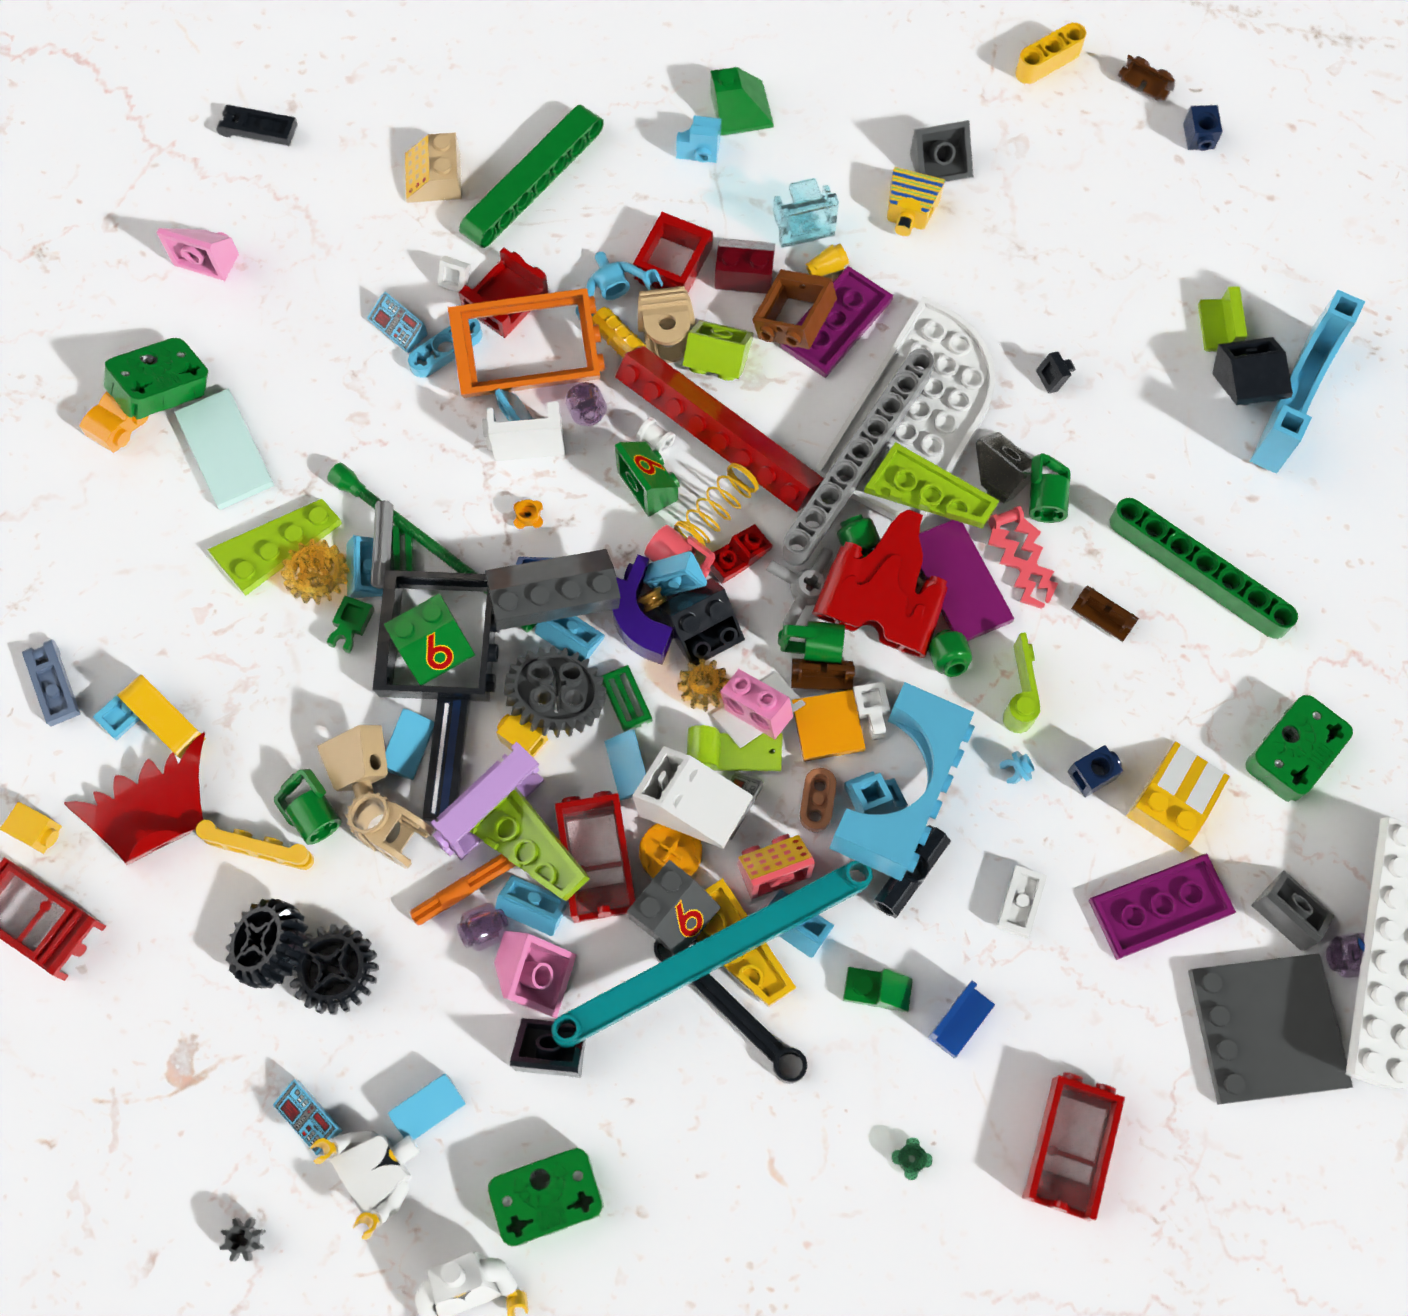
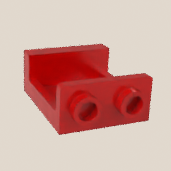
M503 247L499 251L501 257L499 263L473 289L465 285L458 294L461 305L547 294L549 292L547 277L540 268H533L518 253L510 252ZM530 311L477 319L506 338Z

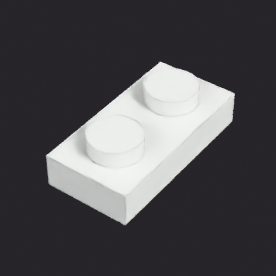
M1019 865L1014 867L996 928L1027 939L1030 937L1048 875Z

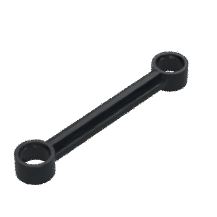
M655 940L654 954L660 963L665 959L659 954L658 946L660 943ZM707 974L691 983L773 1063V1071L778 1080L786 1084H794L803 1078L807 1070L805 1055L800 1050L791 1047L786 1048L713 976ZM786 1054H793L802 1061L803 1066L800 1075L795 1078H786L779 1071V1059Z

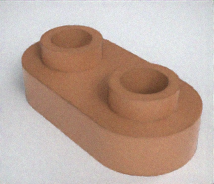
M815 768L805 778L799 818L802 826L811 832L823 831L829 826L832 818L836 778L828 769ZM821 782L826 788L818 791L815 789L814 784ZM817 812L820 814L821 819L813 821L809 815Z

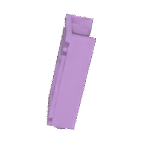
M518 742L511 746L512 753L510 755L504 754L501 763L499 761L494 763L437 817L438 822L434 819L430 822L436 831L432 836L448 856L451 857L455 853L462 860L482 841L469 831L516 787L526 799L545 781L538 774L540 771L538 768L539 763Z

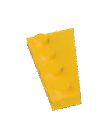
M723 878L705 889L721 908L696 938L695 941L697 943L748 916ZM767 943L724 965L734 977L767 1007H770L796 989V986Z

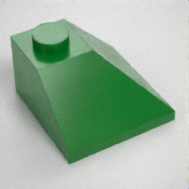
M739 67L710 71V94L716 118H721V136L774 128L762 80Z

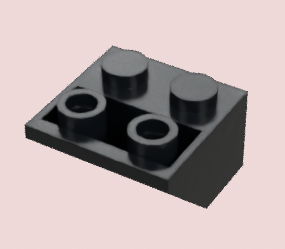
M1274 337L1218 344L1212 374L1236 405H1249L1251 403L1277 401L1292 397L1293 392L1286 352Z
M713 578L707 580L706 586L685 591L659 605L666 625L673 627V638L692 668L745 640L725 588Z

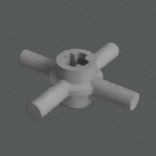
M823 547L812 569L802 570L797 574L774 560H771L766 571L789 583L791 594L795 600L783 621L784 625H796L805 606L816 604L825 582L822 574L833 555L831 549ZM807 584L812 587L810 591L805 588Z

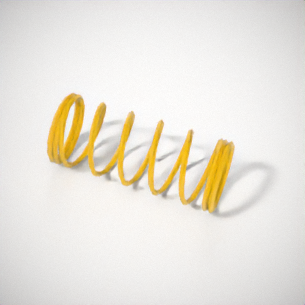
M730 463L727 467V476H718L717 487H709L706 490L707 499H697V510H687V521L676 522L674 529L687 538L679 528L680 526L689 531L704 546H706L705 543H710L706 533L690 523L688 514L689 512L699 513L710 528L720 532V526L711 517L700 511L698 503L702 500L708 501L717 514L730 521V514L722 506L710 499L709 491L711 489L719 490L723 498L732 507L741 509L739 501L730 493L721 489L719 485L721 478H728L741 495L751 498V493H756L759 489L758 481L749 470L740 464ZM732 467L744 473L755 488L744 484L735 475ZM735 483H736L740 488H742L743 490H745V491L748 493V495H746L745 493H743V492L735 485ZM724 493H725L726 495H728L730 498H732V499L737 503L738 506L734 505V504L724 495ZM715 506L720 508L728 516V518L724 516L721 512H719ZM706 518L709 519L717 528H715L714 526H712V525L706 520ZM696 530H698L706 539H704Z

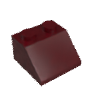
M720 239L715 267V289L767 294L772 285L775 243Z

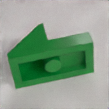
M848 966L843 1001L908 1013L913 979L889 969L883 968L881 972Z

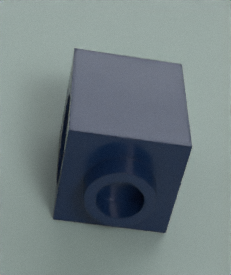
M1218 105L1190 106L1183 122L1188 150L1206 151L1215 149L1223 133Z
M1103 745L1074 762L1067 772L1086 798L1116 780L1123 772L1117 754L1109 751L1107 746ZM1091 765H1099L1103 769L1104 775L1095 774Z

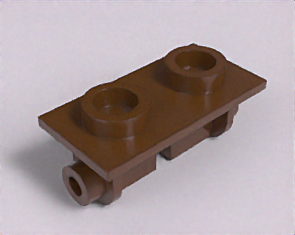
M1128 55L1126 67L1123 66L1118 74V77L1122 78L1121 81L1137 90L1144 81L1147 84L1142 93L1157 101H1160V99L1166 101L1170 94L1169 90L1173 91L1176 80L1173 79V75L1164 69H1159L1158 71L1149 66L1150 63L1140 56L1134 58Z
M1088 585L1083 589L1071 608L1121 642L1125 640L1139 619L1133 613L1125 610Z
M792 658L791 688L853 690V677L855 676L853 661L842 660L841 664Z

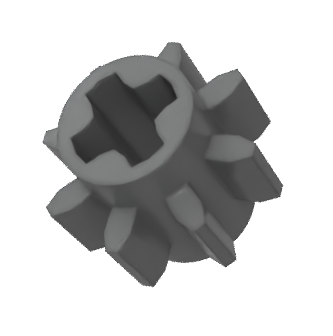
M234 1218L232 1221L234 1227L230 1230H221L222 1235L225 1236V1244H222L219 1249L232 1252L229 1261L236 1262L240 1254L243 1255L245 1261H252L253 1255L251 1252L255 1249H264V1246L260 1244V1236L266 1231L254 1228L256 1219L249 1218L243 1226L240 1218ZM239 1234H244V1237L248 1240L246 1246H241V1242L237 1240Z

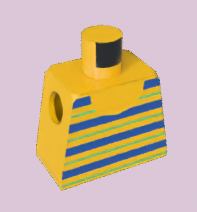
M894 167L889 192L887 220L896 223L895 232L898 235L909 236L912 228L920 230L926 228L941 200L945 179Z

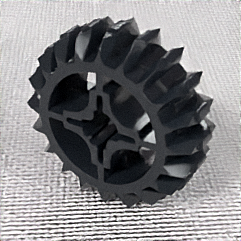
M271 898L270 900L261 899L259 904L252 903L249 912H242V919L240 922H234L236 928L232 934H229L231 943L225 947L230 952L225 959L230 964L228 971L233 973L235 979L255 989H272L275 984H283L285 976H292L294 965H300L298 961L300 954L306 952L303 949V944L309 940L304 934L309 926L304 923L305 916L298 911L299 909L288 902Z
M331 924L328 934L323 927H318L317 938L313 937L310 933L306 934L309 938V943L306 946L303 945V949L306 952L300 954L298 959L300 965L292 968V976H297V978L293 979L289 985L293 989L299 988L295 997L298 1000L305 999L304 1006L308 1009L316 1005V1012L323 1014L328 1006L329 1013L336 1015L340 1005L342 1010L347 1013L350 1011L349 1002L351 1000L357 1006L362 1004L361 999L358 997L361 992L367 996L371 995V991L365 987L367 982L371 984L377 983V978L369 975L370 972L379 970L377 963L370 962L377 957V952L375 950H368L372 945L370 940L364 939L361 941L363 934L358 930L351 934V928L347 925H344L339 933L338 926ZM343 945L341 949L337 948L331 955L319 953L328 946ZM354 950L358 957L356 977H353L348 970V965L352 960L350 956ZM312 962L319 969L318 975L314 980L316 982L314 987L311 986L309 979V970ZM326 962L329 965L337 966L345 977L330 973L328 968L322 963ZM338 983H344L349 986L338 994L323 995L326 990L330 991Z

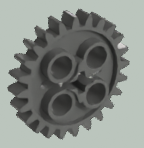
M551 646L550 653H546L542 647H539L537 655L529 650L527 651L526 659L519 656L516 665L511 664L509 674L506 675L503 693L507 696L506 706H513L512 716L521 715L519 724L523 725L530 722L532 723L530 731L533 732L540 727L542 728L543 736H546L549 730H553L555 737L559 738L561 730H564L570 737L574 728L582 733L585 724L592 726L594 719L600 717L606 699L604 697L606 687L602 686L604 678L596 676L598 668H588L589 659L580 662L578 660V652L568 656L567 648H564L561 654L556 652L554 646ZM552 670H555V671H556V678H557V679H556L555 687L552 685L553 678H554V674H553V671H552ZM555 695H556V697H558L557 704H556V708H557V712H558V713L554 712V704H553V703H554Z

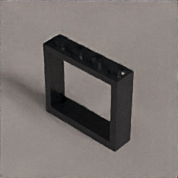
M385 570L372 689L379 697L437 699L441 697L490 702V692H495L496 675L492 674L493 662H498L499 646L495 644L496 632L500 633V630H496L485 574ZM403 589L487 592L479 688L393 684L397 648L384 624L400 615Z

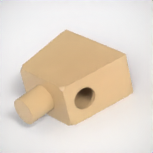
M358 725L317 746L333 788L336 791H353L355 799L359 798L360 794H368L369 791L374 793L372 783L385 778L388 774L381 725Z

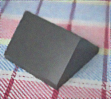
M964 120L914 129L910 157L915 172L945 179V182L974 177L970 121Z
M1284 870L1251 905L1300 951L1319 943L1335 916Z

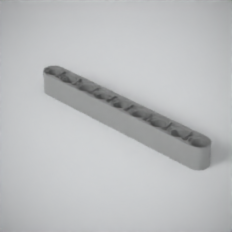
M916 349L909 354L784 538L783 557L788 564L800 566L810 558L929 382L934 366V357L928 350ZM915 366H920L924 369H917ZM900 388H907L910 391H903ZM886 409H891V410H893L895 413H888V412H886L885 410H886ZM876 431L881 435H872L869 432ZM860 453L863 454L865 457L858 458L855 457L853 454ZM847 476L850 478V480L843 481L840 480L838 477ZM830 498L835 503L827 504L822 499ZM809 521H815L819 524V526L810 527L806 523ZM793 544H799L802 547H804V549L796 551L793 550L790 546Z

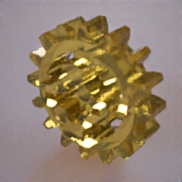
M311 539L307 547L302 542L298 543L300 549L298 552L291 549L288 551L292 558L291 560L284 559L282 561L286 569L281 571V575L285 580L283 582L284 586L288 591L291 590L290 593L293 598L297 599L301 596L305 604L313 598L315 603L319 605L322 597H326L328 601H331V593L333 591L338 594L342 593L339 584L348 583L344 574L350 571L347 564H345L347 560L344 554L339 553L340 551L335 544L329 548L326 540L317 545L315 540ZM298 567H299V568H300V572L296 575L297 569H298ZM334 569V573L331 576L330 572Z

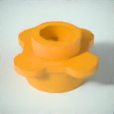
M523 500L514 504L513 509L516 513L514 526L516 528L523 529L528 526L540 528L543 525V519L540 514L543 505L540 501ZM526 513H531L530 517H527L525 515Z

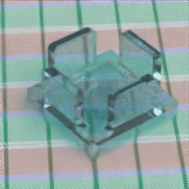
M815 178L790 183L789 192L793 203L783 205L780 196L774 197L773 214L779 229L781 248L835 236L839 200L836 193H831L828 184L822 186L821 194Z

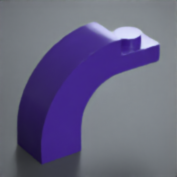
M637 555L634 564H628L624 580L616 577L621 598L619 608L612 609L613 619L620 637L632 651L647 660L663 665L673 641V627L651 620L640 610L637 599L645 583L643 579L649 565V558Z

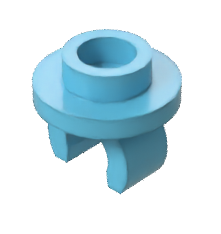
M1019 751L1012 753L1013 760L1007 759L999 764L1000 769H1007L1010 766L1014 767V775L1006 779L1009 784L1020 782L1022 777L1026 781L1031 780V772L1035 770L1027 754L1022 755Z

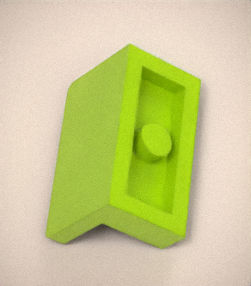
M1240 286L1228 287L1222 299H1201L1199 301L1198 310L1203 345L1206 352L1217 351L1218 344L1245 341L1247 330Z

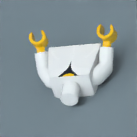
M374 1131L349 1132L330 1140L324 1138L316 1140L309 1147V1150L319 1147L323 1150L324 1156L317 1157L314 1163L321 1164L331 1154L334 1156L329 1160L361 1212L353 1224V1229L358 1224H366L369 1229L364 1232L361 1238L364 1240L370 1238L376 1226L382 1225L399 1211L409 1190L407 1182L412 1177L404 1163L420 1153L417 1144L408 1135L393 1146L387 1136L383 1134L378 1135Z
M476 1251L469 1252L428 1269V1281L422 1284L415 1296L419 1316H454L501 1296H506L508 1316H515V1307H522L525 1313H528L527 1295L522 1290H516L517 1284L505 1262L499 1258H487Z

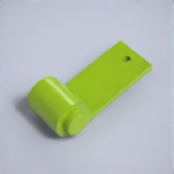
M1026 632L1020 633L1013 645L1022 693L1012 697L1003 713L1005 727L1013 733L1020 734L1027 732L1032 727L1040 713V701L1032 661H1035L1032 644H1028Z
M695 725L688 728L686 754L714 771H782L783 734L780 733L776 739H773L762 733L742 748H739L728 733H720L717 728L712 726Z

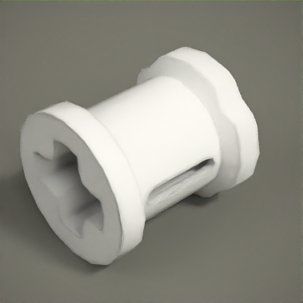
M651 417L640 426L636 438L640 441H646L660 455H663L673 444L675 434L672 431H665L656 424V419Z

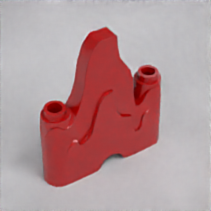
M912 510L900 513L888 526L873 551L866 557H863L861 553V546L852 542H845L844 546L839 548L837 556L831 565L812 614L828 623L845 624V629L851 632L864 625L872 626L878 632L881 644L914 657L926 658L948 588L946 587V580L937 576H930L929 580H925L919 594L915 592L923 562V552L919 539L923 515Z

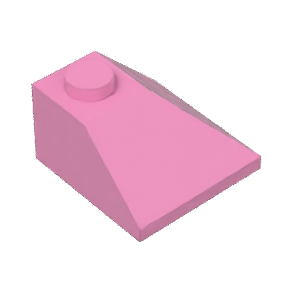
M159 228L157 231L174 266L223 281L226 280L239 255L232 238L222 232L214 233L208 230Z
M504 931L494 961L503 998L557 1018L577 954L529 933Z

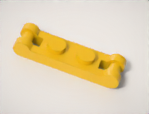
M203 820L196 826L198 837L213 847L301 870H307L314 864V856L302 844H295L290 848L282 846L283 842L278 839L264 837V840L261 841L252 838L253 834L241 829H234L233 833L223 831L210 820Z

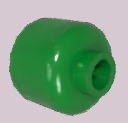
M862 514L841 522V528L837 531V537L841 546H844L845 542L855 543L862 547L861 553L863 557L871 553L880 541V536L873 520L868 517L863 518Z
M942 630L930 641L928 651L934 669L938 673L948 677H955L963 674L968 669L973 659L972 652L965 635L961 632Z

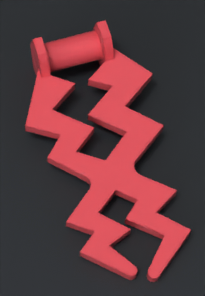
M1021 506L1014 507L1012 510L1000 514L991 515L988 524L992 531L988 545L1005 549L999 564L1016 568L1020 571L1013 586L1025 589L1020 602L1042 609L1045 604L1030 596L1037 584L1028 580L1030 575L1034 574L1042 577L1037 589H1047L1046 603L1050 602L1058 583L1050 581L1054 573L1053 570L1037 564L1043 547L1034 542L1041 532L1024 518ZM1013 521L1019 523L1014 531L1028 534L1020 549L1032 553L1028 560L1014 556L1020 542L1006 539L1005 537L1010 531L1000 529V526Z

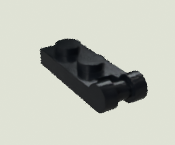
M225 105L222 112L223 120L218 122L216 131L224 137L234 135L290 146L298 123L296 118L291 116Z

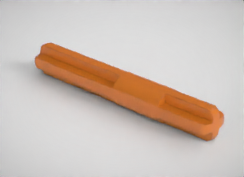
M502 854L498 855L411 909L410 915L417 925H422L516 865L507 860Z

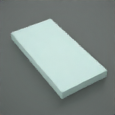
M229 388L174 411L219 510L275 486Z

